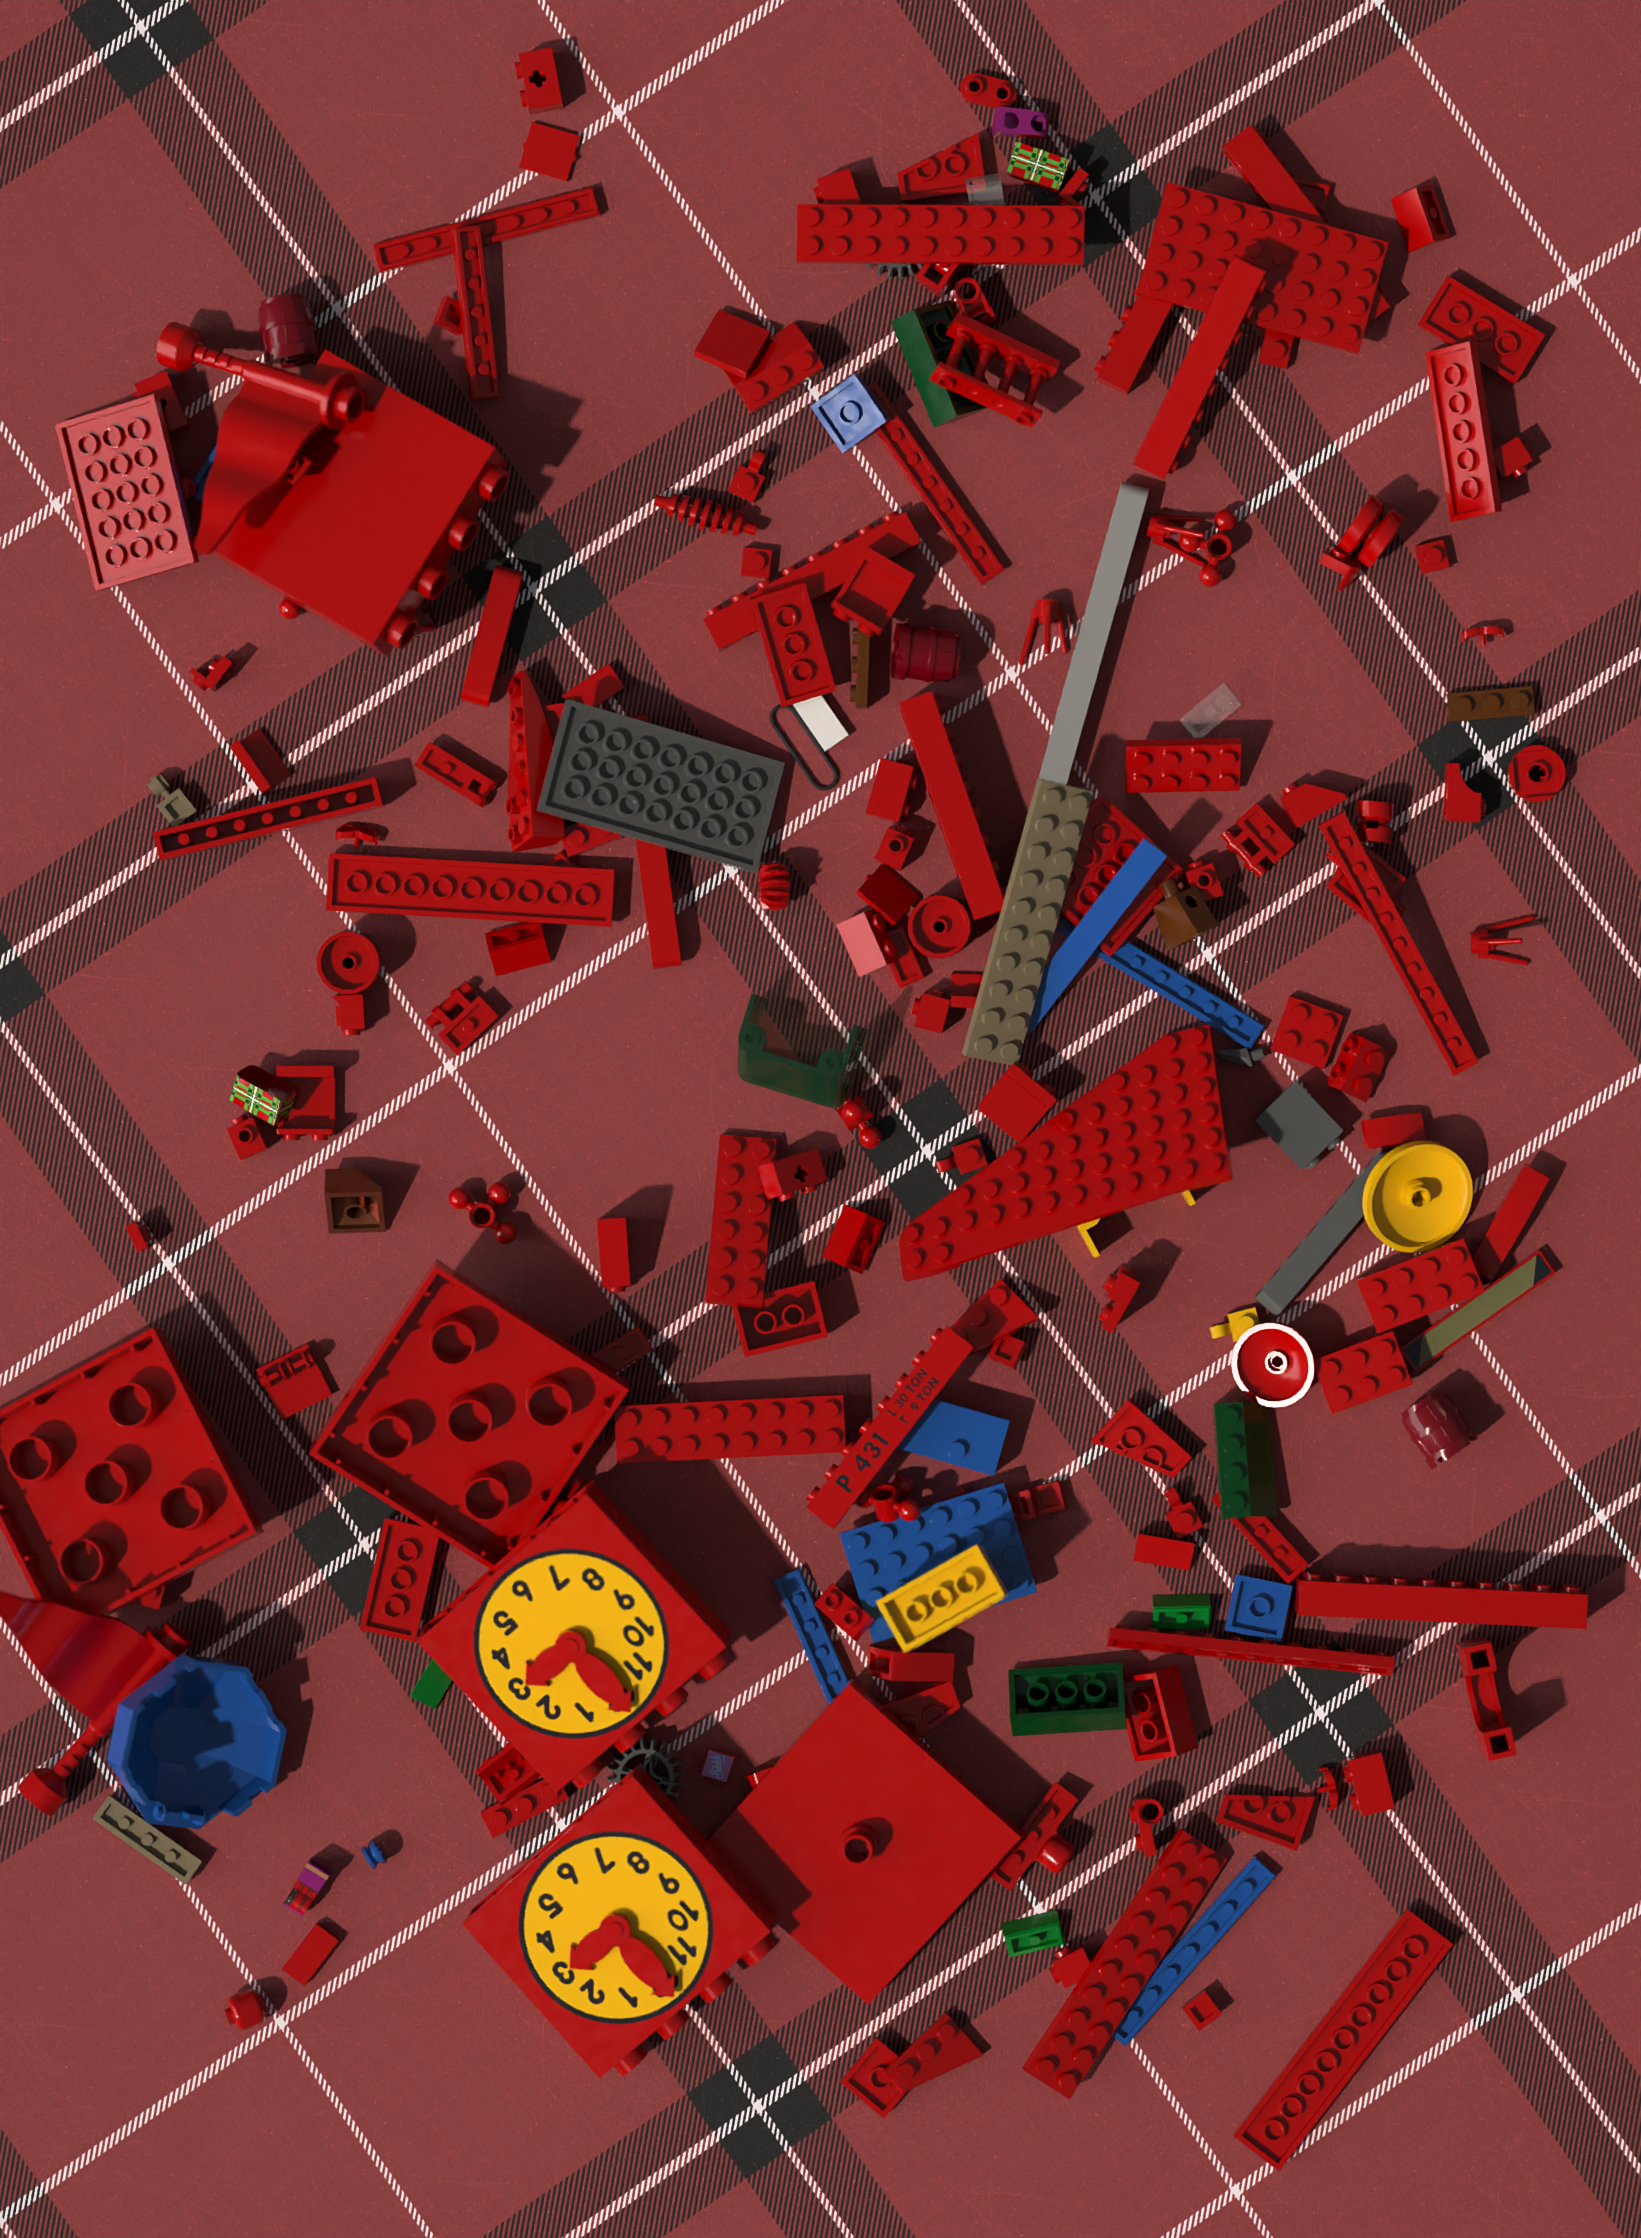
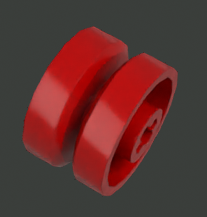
M1373 494L1337 544L1345 552L1351 553L1361 541L1364 542L1365 545L1358 554V561L1368 568L1373 565L1380 554H1384L1397 535V529L1405 519L1404 515L1392 509L1379 521L1377 518L1384 508V502Z
M944 895L931 896L920 901L912 910L907 923L908 937L913 947L922 955L932 959H946L957 954L967 943L971 932L970 918L966 909L957 900ZM939 921L945 927L944 931L940 933L936 932L933 928L934 924Z
M340 932L329 937L320 947L317 955V971L322 982L331 990L344 995H358L369 990L378 981L382 970V959L377 946L368 937L355 932ZM346 958H351L354 961V965L350 969L345 968L343 962H347Z

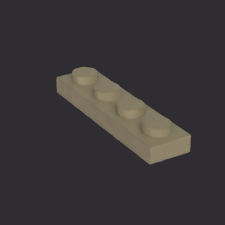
M111 1794L92 1818L185 1885L203 1861L155 1825L147 1823L142 1816Z

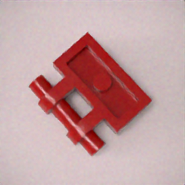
M1257 803L1235 822L1242 830L1238 836H1235L1229 828L1221 835L1228 844L1226 847L1231 852L1235 851L1245 862L1244 866L1248 871L1252 870L1259 878L1267 871L1260 863L1263 858L1267 857L1275 864L1295 845ZM1248 837L1260 849L1255 855L1243 844Z
M466 981L458 989L455 987L450 992L451 996L440 1006L436 1005L431 1010L432 1014L425 1020L432 1029L441 1021L445 1028L438 1036L457 1056L499 1017L480 996L472 1003L467 1000L466 996L473 988ZM460 1004L464 1010L452 1021L447 1014Z

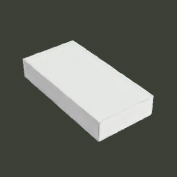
M822 696L793 704L825 752L849 736Z

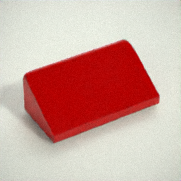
M1138 1532L1133 1561L1190 1570L1195 1543Z

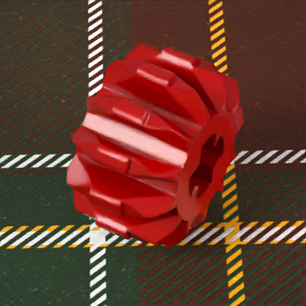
M779 863L762 864L758 873L759 905L762 909H769L770 911L786 909L789 905L790 892L788 867L785 864Z

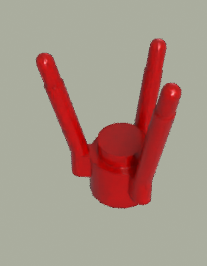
M1160 513L1159 516L1152 514L1146 536L1153 538V544L1163 546L1201 567L1206 565L1204 561L1164 540V538L1170 539L1171 532L1204 538L1205 533L1173 526V522H1203L1202 517L1167 515Z
M1040 599L1036 602V608H1031V620L1021 652L1020 666L1025 664L1037 619H1039V624L1045 625V654L1050 653L1051 625H1055L1056 621L1062 652L1064 654L1068 652L1063 624V610L1059 609L1058 600Z
M1530 915L1491 926L1477 927V931H1470L1471 954H1478V958H1489L1528 965V960L1489 952L1494 951V945L1521 944L1523 942L1522 938L1494 939V933H1488L1533 921L1534 916Z

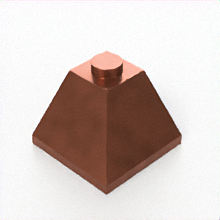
M355 1168L325 1169L324 1196L329 1234L386 1232L382 1187Z

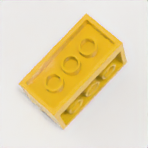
M975 1545L881 1598L876 1603L905 1653L916 1649L1008 1597L1009 1593L982 1545Z

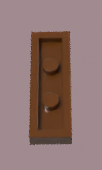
M853 628L852 645H858L857 656H852L851 673H857L856 685H851L850 702H856L855 709H867L870 637L857 628Z
M1533 686L1446 694L1448 723L1535 715Z

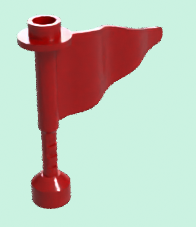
M171 322L163 329L156 350L157 360L162 366L180 372H187L198 363L240 376L245 381L238 395L225 409L220 422L215 458L204 490L201 524L194 543L196 551L201 555H210L228 535L245 509L282 481L303 445L323 425L332 429H339L347 421L352 423L360 417L365 404V394L362 389L358 388L357 379L353 374L340 371L326 384L253 359L247 361L205 347L199 330L194 327Z
M0 1590V1617L17 1638L29 1659L44 1679L60 1695L90 1719L86 1730L53 1768L32 1769L18 1786L19 1791L31 1804L43 1813L53 1816L68 1799L67 1781L65 1779L100 1738L107 1736L114 1728L118 1704L165 1668L170 1661L172 1662L181 1654H185L193 1643L180 1629L169 1622H166L159 1631L147 1626L142 1634L129 1624L113 1616L85 1612L46 1599L24 1598Z

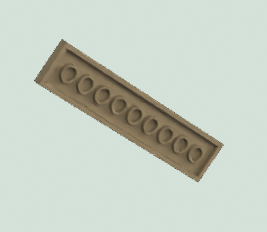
M1041 778L1037 779L962 1054L967 1057L1012 1065L1013 1063L1016 1066L1018 1065L1091 803L1093 791L1090 789Z

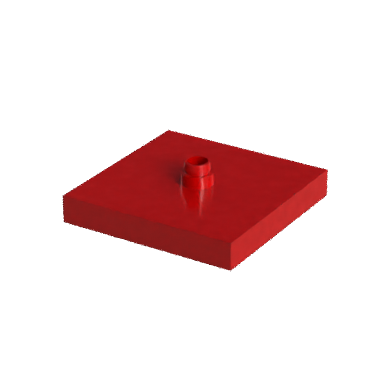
M436 1259L311 1444L309 1455L490 1569L536 1528L629 1391V1382Z
M153 1327L0 1410V1528L36 1599L58 1602L85 1612L111 1615L264 1533L162 1328Z
M851 1678L706 1840L776 1917L775 1922L869 2005L1021 1839L1022 1830Z

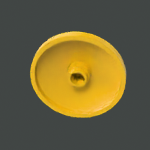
M1414 1141L1398 1146L1380 1159L1366 1181L1362 1198L1363 1214L1366 1223L1378 1239L1395 1250L1416 1253L1433 1249L1450 1239L1464 1223L1473 1197L1471 1175L1463 1160L1451 1149L1440 1143Z

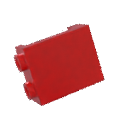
M865 546L860 558L830 606L835 610L833 615L846 623L849 619L859 624L857 629L871 638L874 634L880 637L913 582L915 575L868 546Z
M276 1066V1077L294 1086L297 1090L290 1116L278 1123L276 1134H283V1140H300V1135H312V1140H329V1135H336V1066Z

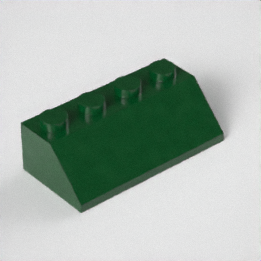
M951 300L914 309L891 321L933 428L953 423L987 409V407L954 391L944 389L937 383L929 380L930 375L940 362L946 364L954 343L953 338L945 335L949 324L956 316ZM965 344L956 369L972 377L976 362L970 347Z
M1258 1402L1213 1404L1220 1520L1278 1516L1270 1407L1263 1406Z
M1122 1662L1008 1670L1010 1722L1013 1736L1127 1729Z

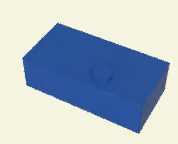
M935 1398L898 1446V1449L994 1476L1010 1420Z

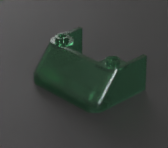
M751 993L738 1035L737 1072L740 1078L745 1082L829 1108L842 1106L847 1099L868 1029L853 1024L845 1052L837 1049H828L821 1054L817 1067L764 1051L767 1044V1034L759 1026V1022L767 999Z

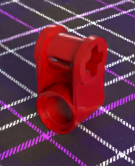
M968 277L961 279L954 289V297L961 314L972 319L985 315L976 321L986 326L998 324L995 314L978 282ZM962 285H971L975 290V296L971 299L961 297L959 288Z

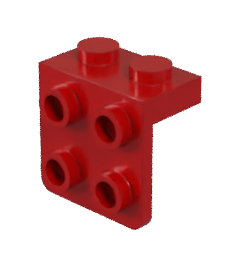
M1014 1063L1010 1065L978 1104L980 1112L1017 1142L1022 1141L1048 1109L1057 1101L1053 1097L1056 1091L1044 1081L1040 1085L1031 1078L1034 1073L1022 1063L1018 1067Z

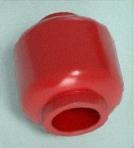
M253 1989L230 1996L228 1999L229 2008L224 2009L229 2025L235 2024L240 2031L263 2024L265 2015L269 2014L262 1993H256Z

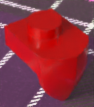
M1331 545L1327 546L1319 561L1320 564L1344 575L1338 587V592L1344 590L1354 581L1362 567L1357 558L1349 555L1340 547Z

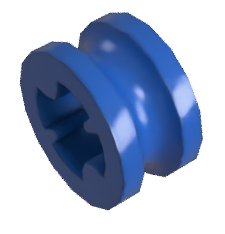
M374 1840L370 1842L369 1847L363 1846L361 1848L366 1860L374 1870L377 1868L378 1863L384 1864L387 1862L383 1852Z

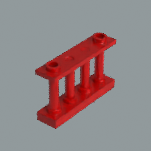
M958 312L949 324L945 334L954 339L946 364L940 362L929 380L937 383L944 389L954 391L1009 417L1020 425L1032 428L1043 413V410L1034 406L1042 381L1046 383L1050 381L1057 372L1061 361ZM965 344L980 351L972 377L956 369ZM991 357L1006 364L998 388L982 382ZM1016 369L1032 376L1023 401L1008 394Z

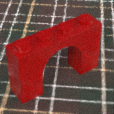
M1483 1636L1456 1642L1481 1754L1488 1761L1517 1755L1511 1727L1505 1721L1497 1694L1493 1672L1497 1671L1491 1642Z

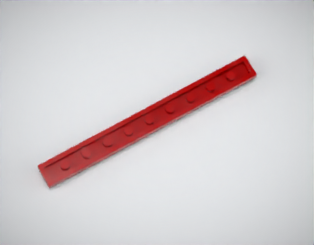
M1342 811L1318 824L1453 1076L1479 1063L1345 813Z
M1117 1625L1115 1628H1110L1107 1636V1647L1391 1676L1395 1665V1657H1389L1384 1652H1372L1370 1655L1360 1654L1356 1649H1343L1342 1652L1331 1651V1648L1327 1646H1315L1314 1649L1302 1648L1303 1646L1298 1643H1287L1283 1646L1274 1645V1642L1270 1640H1258L1257 1643L1246 1642L1241 1637H1230L1229 1640L1217 1639V1636L1212 1634H1202L1200 1637L1189 1636V1633L1184 1631H1174L1172 1634L1160 1633V1630L1155 1628H1145L1143 1631L1132 1630V1627L1126 1625Z

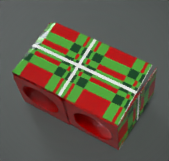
M1015 142L1006 176L1058 193L1070 163H1068L1069 159L1020 142Z
M248 1065L237 1072L230 1101L275 1126L290 1116L297 1090L294 1086L255 1065Z

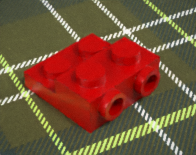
M1123 1266L1117 1270L1115 1275L1110 1273L1102 1286L1106 1290L1104 1296L1113 1300L1111 1306L1106 1303L1098 1316V1319L1102 1320L1099 1326L1113 1333L1140 1285L1135 1280L1137 1274Z

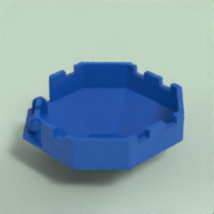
M181 1654L118 1704L107 1761L147 1823L200 1829L221 1811L232 1816H239L253 1805L251 1800L261 1792L267 1793L275 1787L287 1730L282 1721L278 1720L271 1710L273 1707L264 1692L253 1681L252 1677L254 1676L248 1667L233 1660Z

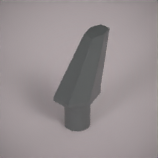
M1247 1048L1218 1050L1222 1060L1250 1068L1253 1067V1062L1265 1059L1262 1048L1248 1052Z

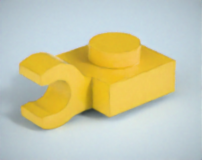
M1256 1307L1227 1314L1228 1323L1209 1328L1212 1338L1232 1334L1233 1342H1236L1247 1330L1260 1324Z

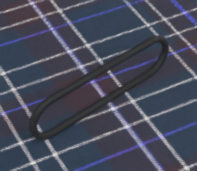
M779 704L775 706L770 713L772 727L812 785L822 791L832 789L837 784L838 772L831 760L791 705L781 707ZM787 708L794 714L832 769L834 780L830 785L820 786L816 783L774 721V715L778 709Z

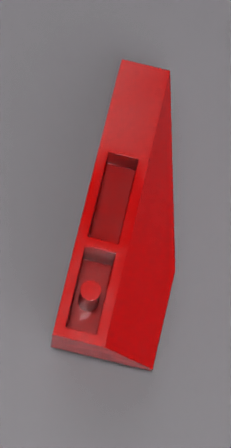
M526 671L518 672L510 679L508 685L510 722L506 813L510 818L508 840L511 842L512 852L552 846L565 838L564 818L536 811L554 744L539 698Z

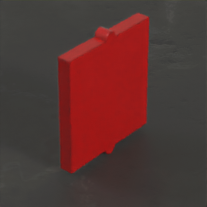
M532 122L527 141L523 142L524 151L519 168L567 182L572 163L577 160L575 153L580 136Z
M883 864L872 875L868 874L865 877L866 882L856 892L860 898L893 926L903 914L907 915L910 912V906L919 897Z

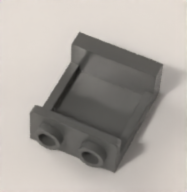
M1293 1081L1253 1120L1296 1164L1299 1170H1303L1305 1167L1308 1170L1312 1169L1321 1160L1319 1154L1326 1147L1329 1150L1333 1149L1342 1140L1339 1135L1344 1131L1297 1081Z

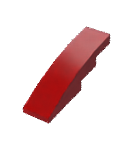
M1526 1163L1524 1164L1497 1208L1494 1218L1472 1255L1480 1275L1492 1281L1539 1200L1550 1176Z

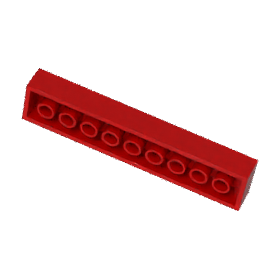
M1303 1572V1577L1297 1576L1295 1582L1294 1611L1298 1615L1587 1629L1588 1594L1581 1591V1587L1573 1584H1560V1589H1552V1586L1547 1583H1531V1588L1523 1587V1584H1520V1582L1503 1581V1586H1495V1583H1491L1488 1580H1474V1585H1466V1582L1462 1579H1446L1444 1584L1437 1583V1580L1429 1577H1417V1582H1409V1579H1406L1404 1576H1389L1388 1581H1382L1377 1575L1361 1574L1360 1579H1351L1349 1574L1331 1573V1578H1322L1323 1575H1320L1319 1572Z

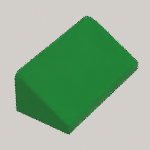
M1209 1594L1153 1595V1628L1158 1630L1210 1629L1211 1605Z
M431 1659L410 1697L435 1709L452 1679Z
M1056 1910L1002 1923L1009 1958L1065 1944Z

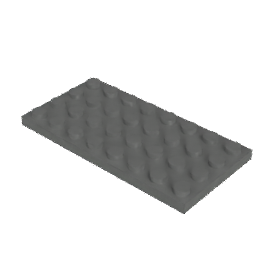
M567 699L563 707L536 811L755 874L758 870L785 763Z

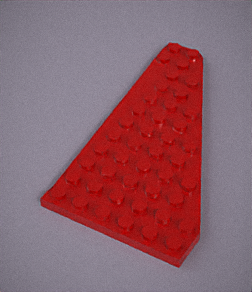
M1210 1025L1164 1035L910 1222L904 1228L899 1239L903 1279L909 1282L938 1275L959 1268L962 1263L1180 1192L1232 1181L1233 1175L1213 1033Z

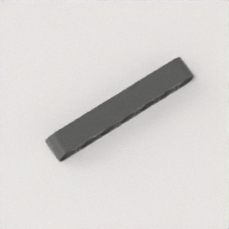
M1383 1148L1370 1160L1255 1295L1254 1298L1274 1316H1277L1364 1216L1362 1207L1364 1187L1375 1165L1387 1154Z

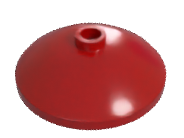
M1265 1322L1253 1326L1238 1339L1232 1353V1372L1237 1385L1248 1398L1263 1406L1283 1407L1296 1402L1306 1394L1315 1377L1316 1363L1310 1344L1299 1331L1283 1323ZM1276 1356H1279V1357L1282 1358V1360H1283V1364H1282V1365H1279V1364L1276 1363V1361H1275V1357H1276Z

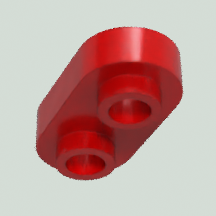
M970 73L962 79L960 84L962 98L972 104L996 109L998 106L1010 108L1016 100V89L1012 83L1006 80L978 73ZM977 83L980 89L977 92H972L969 89V85ZM1001 89L1005 90L1008 94L1004 99H1000L997 96V92Z

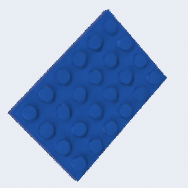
M1004 1482L921 1507L920 1516L915 1521H904L899 1516L893 1522L884 1523L883 1521H876L839 1533L862 1608L875 1619L869 1626L873 1643L895 1637L876 1601L975 1545H982L1009 1593L1008 1597L992 1606L1037 1592Z

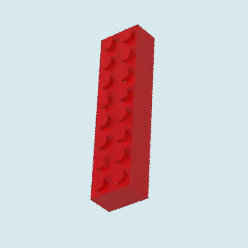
M932 691L901 701L898 707L972 921L974 922L1000 913L1007 890L1005 886L999 887L996 877L1001 875L996 859L990 860L987 850L991 848V844L986 831L980 832L978 823L982 821L977 804L971 806L968 796L972 795V789L968 778L962 779L959 769L962 768L963 763L958 750L952 751L950 742L954 738L949 723L943 724L940 715L944 714V708L940 697H934Z
M843 1393L619 1404L614 1412L617 1464L842 1453L846 1448Z

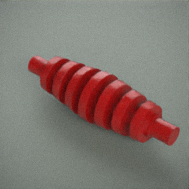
M673 493L672 497L669 498L656 494L654 506L664 508L667 511V516L673 517L674 512L679 513L677 520L683 522L685 515L690 516L688 525L692 527L695 524L696 518L701 519L699 530L704 531L707 522H711L710 532L713 533L716 532L718 525L723 526L721 534L727 535L729 528L734 529L732 536L738 537L739 533L742 532L755 536L757 524L747 522L742 513H739L738 517L734 518V510L728 508L726 515L722 514L723 505L719 503L715 512L711 511L712 500L707 499L704 508H701L702 498L696 497L693 505L689 504L690 496L684 495L681 502L678 501L679 494Z

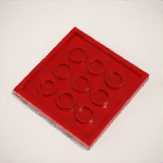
M1102 794L1089 806L1060 910L1075 926L1141 840L1146 837L1153 842ZM1167 855L1098 947L1107 956H1112L1164 896L1159 884L1175 878L1177 881L1185 870Z

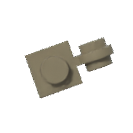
M161 774L157 777L153 775L150 778L151 781L147 786L157 798L160 795L165 798L157 805V808L172 827L178 826L197 811L179 788L169 795L167 790L171 787Z

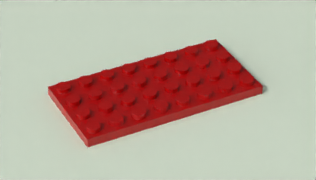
M1167 182L1137 295L1206 313L1233 255L1236 254L1264 267L1266 270L1264 276L1268 277L1261 294L1256 292L1251 301L1255 303V307L1249 319L1243 318L1241 323L1358 354L1389 242Z

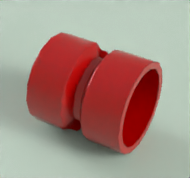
M1367 800L1357 801L1356 817L1360 819V823L1355 825V833L1360 842L1391 844L1392 828L1388 825V822L1393 820V803ZM1369 821L1379 822L1378 829L1369 828Z

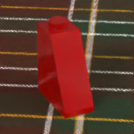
M628 1218L597 1219L602 1288L608 1287L609 1293L626 1292L625 1286H631Z
M868 1646L867 1675L889 1681L953 1682V1674L956 1671L955 1653L933 1649H914L904 1653L902 1648Z

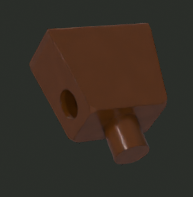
M1175 878L1159 884L1166 900L1154 906V913L1168 951L1189 943L1219 926L1196 888L1192 887L1181 892Z

